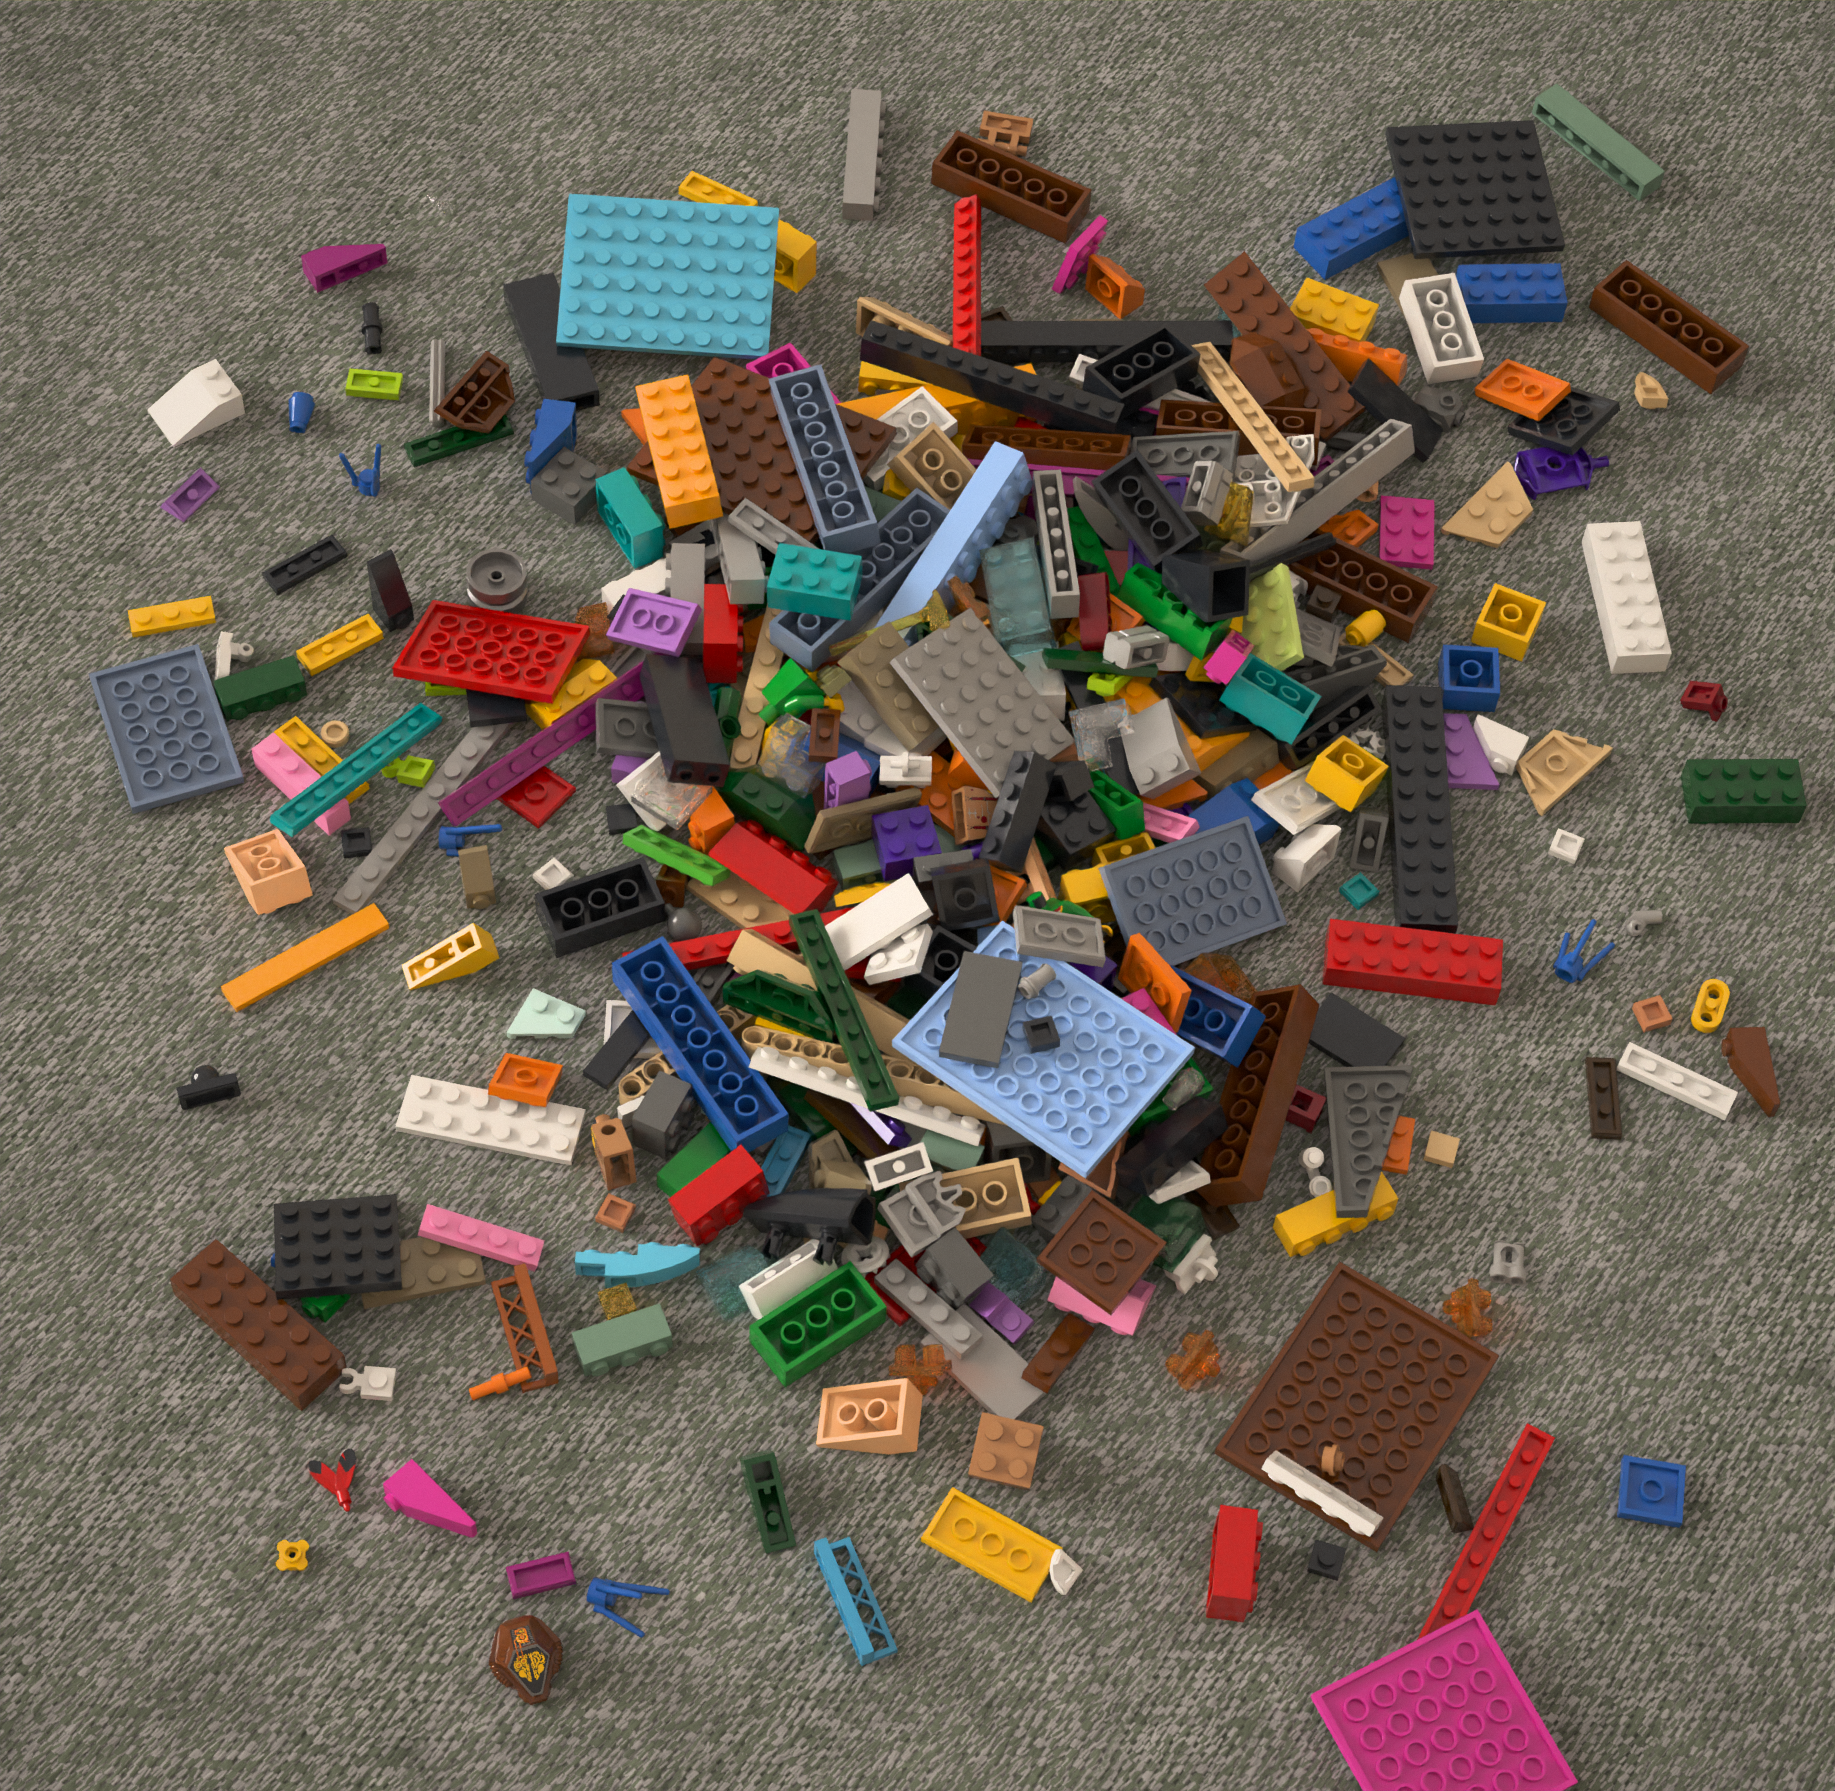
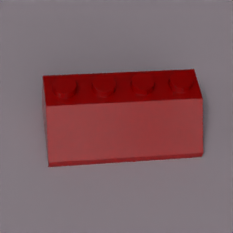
M753 820L736 823L710 850L709 856L793 914L814 909L822 912L839 883L831 877L832 874L827 869L814 866L809 862V858L799 851H792L786 846L787 843L783 839L769 835L763 831L764 827Z

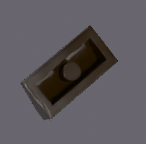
M1441 1464L1435 1478L1451 1532L1454 1534L1473 1530V1522L1458 1473L1447 1464Z

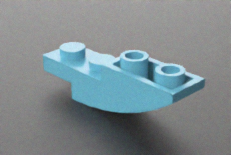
M657 1242L638 1244L637 1255H631L624 1251L610 1254L601 1253L597 1250H585L584 1252L576 1251L575 1256L576 1275L605 1277V1288H628L656 1284L685 1274L700 1265V1248L688 1244L663 1246Z

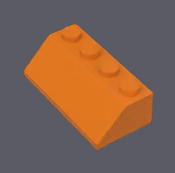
M1317 328L1306 329L1347 381H1353L1362 363L1368 358L1398 387L1406 375L1407 355L1400 353L1397 349H1383L1375 347L1371 342L1352 341L1344 335L1333 336L1325 334Z

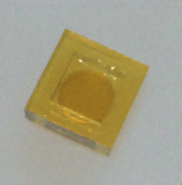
M627 1282L597 1292L606 1321L637 1311Z

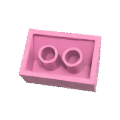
M1056 1276L1047 1301L1054 1303V1306L1062 1311L1070 1312L1072 1310L1079 1313L1085 1320L1091 1323L1101 1322L1111 1326V1330L1118 1334H1130L1133 1336L1142 1320L1156 1285L1140 1279L1115 1312L1110 1315Z

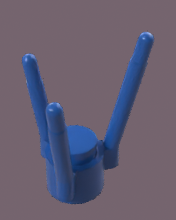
M381 444L376 445L373 470L365 469L359 476H356L345 455L340 453L339 457L352 479V485L358 486L359 491L363 495L376 497L380 490Z
M500 824L468 827L441 826L439 831V848L447 849V856L459 857L458 848L464 847L466 834L501 832L502 826Z
M1592 919L1575 950L1567 955L1565 954L1570 933L1567 932L1564 935L1558 958L1553 967L1556 968L1555 974L1569 983H1574L1576 979L1582 981L1585 974L1615 947L1614 943H1610L1583 967V959L1579 954L1597 923L1595 919Z
M594 1577L588 1589L587 1602L595 1604L594 1612L604 1614L642 1638L645 1636L643 1631L609 1610L607 1606H614L618 1595L641 1599L642 1593L668 1595L670 1591L665 1588L621 1583Z

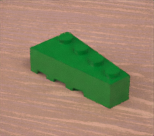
M1136 563L1126 572L1117 596L1119 600L1143 616L1145 621L1168 635L1170 639L1201 661L1224 641L1232 618L1204 622L1162 584L1161 574L1140 563Z

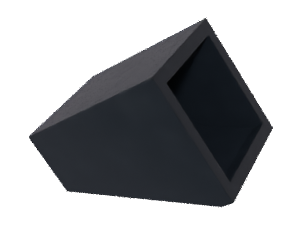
M1204 549L1162 556V584L1204 622L1248 615L1249 559Z

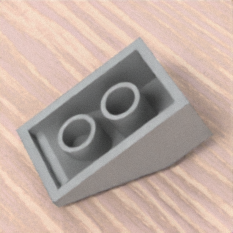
M1166 697L1118 723L1129 769L1140 795L1155 799L1201 774V770L1169 698Z

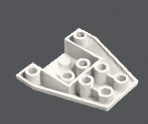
M1314 434L1286 437L1287 443L1307 469L1310 470L1314 461ZM1260 454L1238 456L1235 478L1231 479L1230 490L1226 496L1223 509L1232 529L1288 524L1301 491L1288 492Z

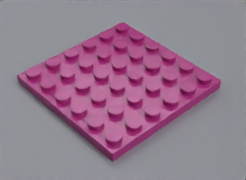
M1478 1609L1316 1691L1310 1696L1363 1791H1565L1578 1783Z

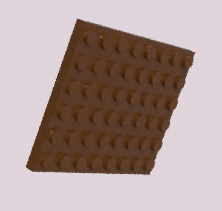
M714 357L691 385L712 465L722 512L730 515L746 498L814 545L819 538V534L773 403L769 384L770 378ZM835 404L863 480L897 435L896 427ZM647 441L629 463L627 471L636 478L659 486Z
M1339 1261L1216 1447L1214 1454L1375 1552H1378L1497 1362L1499 1355ZM1333 1444L1339 1445L1340 1451L1345 1453L1343 1470H1338L1336 1476H1330L1329 1472L1322 1471L1321 1466L1325 1446L1332 1447ZM1275 1450L1384 1517L1381 1524L1370 1537L1366 1534L1356 1533L1349 1527L1347 1522L1339 1517L1329 1516L1317 1503L1300 1498L1295 1493V1490L1285 1483L1280 1484L1273 1481L1268 1476V1473L1261 1469L1266 1459Z

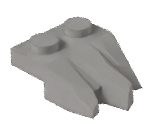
M941 1171L922 1175L908 1183L904 1190L878 1205V1210L911 1258L929 1248L960 1224L966 1211L965 1208L952 1204L962 1194L961 1185L941 1187L939 1184L943 1178Z

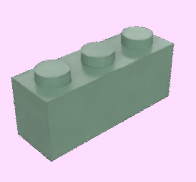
M660 1303L571 1332L572 1344L584 1377L591 1374L592 1376H601L607 1373L610 1368L618 1365L624 1367L631 1366L637 1363L641 1357L650 1354L653 1357L665 1354L669 1348L673 1347L672 1333Z

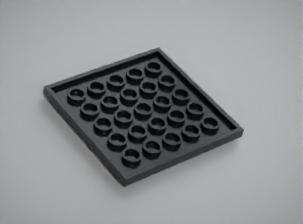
M1533 120L1387 127L1385 136L1414 259L1560 252L1564 250L1565 242Z

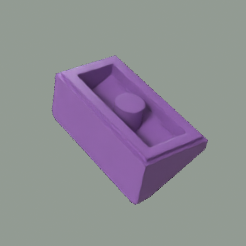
M200 467L160 507L184 522L220 486Z

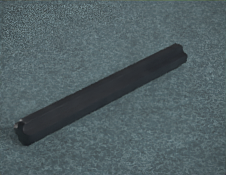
M1327 532L1251 562L1249 580L1266 574L1281 563L1287 566L1327 550L1336 544V539L1333 538L1332 533Z

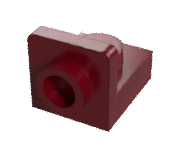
M1691 680L1680 700L1683 708L1709 711L1711 720L1718 722L1722 712L1726 711L1728 699L1724 695L1721 684Z

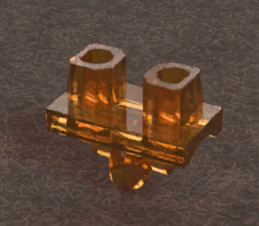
M1470 1278L1467 1285L1451 1292V1299L1443 1303V1312L1452 1315V1322L1457 1323V1331L1469 1338L1472 1336L1485 1337L1492 1331V1319L1480 1315V1310H1485L1490 1306L1491 1292L1479 1288V1280Z
M1206 1329L1202 1335L1188 1332L1182 1342L1183 1350L1188 1353L1184 1357L1175 1353L1171 1354L1165 1363L1168 1373L1176 1377L1179 1386L1186 1391L1190 1389L1197 1378L1203 1380L1206 1375L1216 1377L1221 1371L1220 1366L1217 1364L1220 1355L1217 1353L1219 1350L1212 1340L1214 1334Z
M902 1344L895 1348V1363L889 1366V1376H914L906 1378L912 1382L922 1395H926L929 1386H937L938 1384L937 1377L929 1376L944 1375L945 1370L952 1369V1360H945L942 1344L924 1346V1360H916L915 1345Z

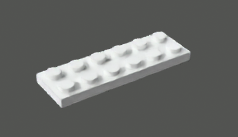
M411 1075L395 1127L396 1131L572 1165L586 1109L548 1102L546 1107L532 1106L528 1103L504 1100L497 1096L488 1095V1090Z

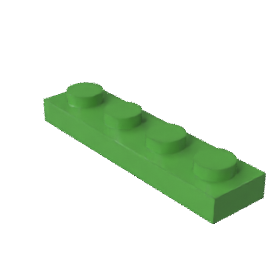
M640 825L623 834L622 844L634 849L637 853L645 854L655 859L658 863L666 864L678 870L681 874L700 880L705 885L714 886L730 877L731 870L715 859L646 826Z

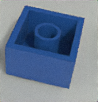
M1443 645L1438 661L1439 687L1442 688L1443 709L1495 712L1500 696L1498 648Z

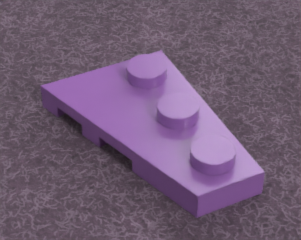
M1443 713L1449 788L1498 790L1499 783L1467 714Z

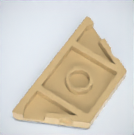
M1507 461L1441 528L1440 532L1444 535L1453 534L1465 537L1464 540L1482 542L1487 546L1495 548L1501 546L1533 512V508L1511 463Z
M1553 729L1518 760L1516 769L1538 814L1543 816L1611 754L1612 747L1605 744L1603 748L1587 743L1588 739L1578 736L1572 737L1565 732Z

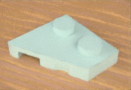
M533 988L509 1027L507 1037L510 1039H516L517 1036H534L535 1039L551 1036L573 1038L586 1016V1011Z

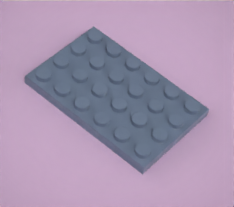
M199 644L89 674L133 814L244 783L243 774Z
M1248 816L1098 868L1126 947L1130 936L1140 933L1158 954L1172 966L1287 924Z

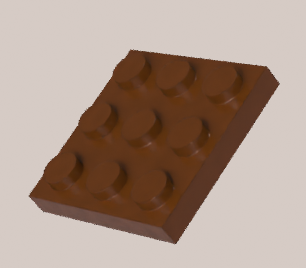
M1092 1190L1037 1257V1263L1105 1312L1112 1315L1165 1249L1167 1242Z

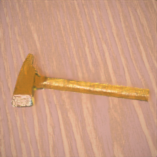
M936 589L932 591L933 596L927 602V606L916 613L890 622L897 632L922 622H930L931 631L950 627L945 604ZM882 626L829 645L831 655L835 656L855 648Z

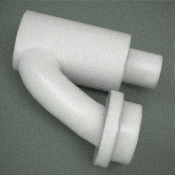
M1316 1147L1302 1150L1298 1156V1161L1302 1167L1306 1168L1308 1173L1310 1193L1314 1197H1318L1332 1190L1331 1182L1328 1178L1320 1175L1318 1168L1324 1161L1323 1152Z

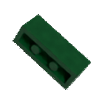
M294 655L213 681L216 697L226 721L232 719L241 720L247 717L248 714L260 710L269 711L276 705L285 702L294 703L307 696L305 680Z

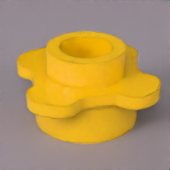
M287 1540L280 1541L277 1545V1550L279 1551V1559L276 1561L277 1568L280 1571L305 1570L308 1566L306 1551L309 1549V1544L307 1541L299 1540L298 1542L290 1543ZM291 1553L296 1554L294 1558L290 1557Z

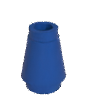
M295 392L288 400L289 430L295 433H305L315 403L310 394Z

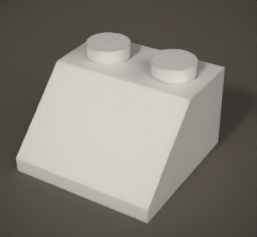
M1312 824L1304 831L1296 833L1286 848L1281 847L1272 858L1274 861L1272 873L1296 892H1299L1334 859L1341 828L1337 825Z

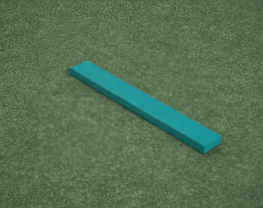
M419 703L271 814L270 823L290 837H293L433 731L442 722V716L424 704Z

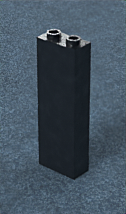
M554 273L503 284L504 301L542 402L543 399L576 403V411L599 406V389L583 348L556 345L560 288Z
M646 654L640 672V680L667 781L671 783L723 787L730 762L700 659Z

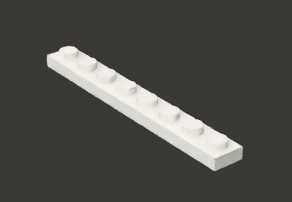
M758 1047L751 1058L749 1068L868 1108L854 1076L845 1077L837 1074L832 1068H819L810 1065L803 1058H790L781 1055L778 1050L771 1047ZM898 1095L900 1098L898 1105L876 1110V1112L975 1146L979 1145L986 1126L974 1117H961L952 1114L945 1107H932L923 1104L920 1099L912 1096L903 1097Z

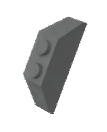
M1338 645L1336 659L1332 667L1313 659V665L1311 666L1291 665L1281 672L1322 696L1314 708L1316 709L1325 706L1352 686H1369L1387 665V660L1374 645H1366L1365 647Z

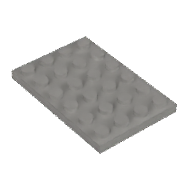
M971 607L894 657L890 662L995 798L1000 795L1014 750L1035 752L1050 761L1075 742L1074 738Z

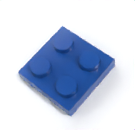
M1624 1455L1621 1459L1617 1517L1680 1528L1683 1520L1686 1465Z

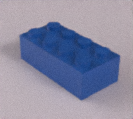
M1560 263L1458 265L1456 279L1472 323L1563 321L1567 307V297Z
M1170 965L1192 990L1176 1035L1195 1047L1238 1068L1266 1016L1254 1006Z

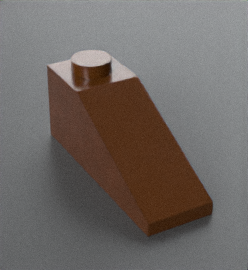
M1765 1027L1730 1028L1726 1038L1722 1040V1055L1728 1057L1729 1067L1766 1115L1774 1117L1780 1106V1099Z

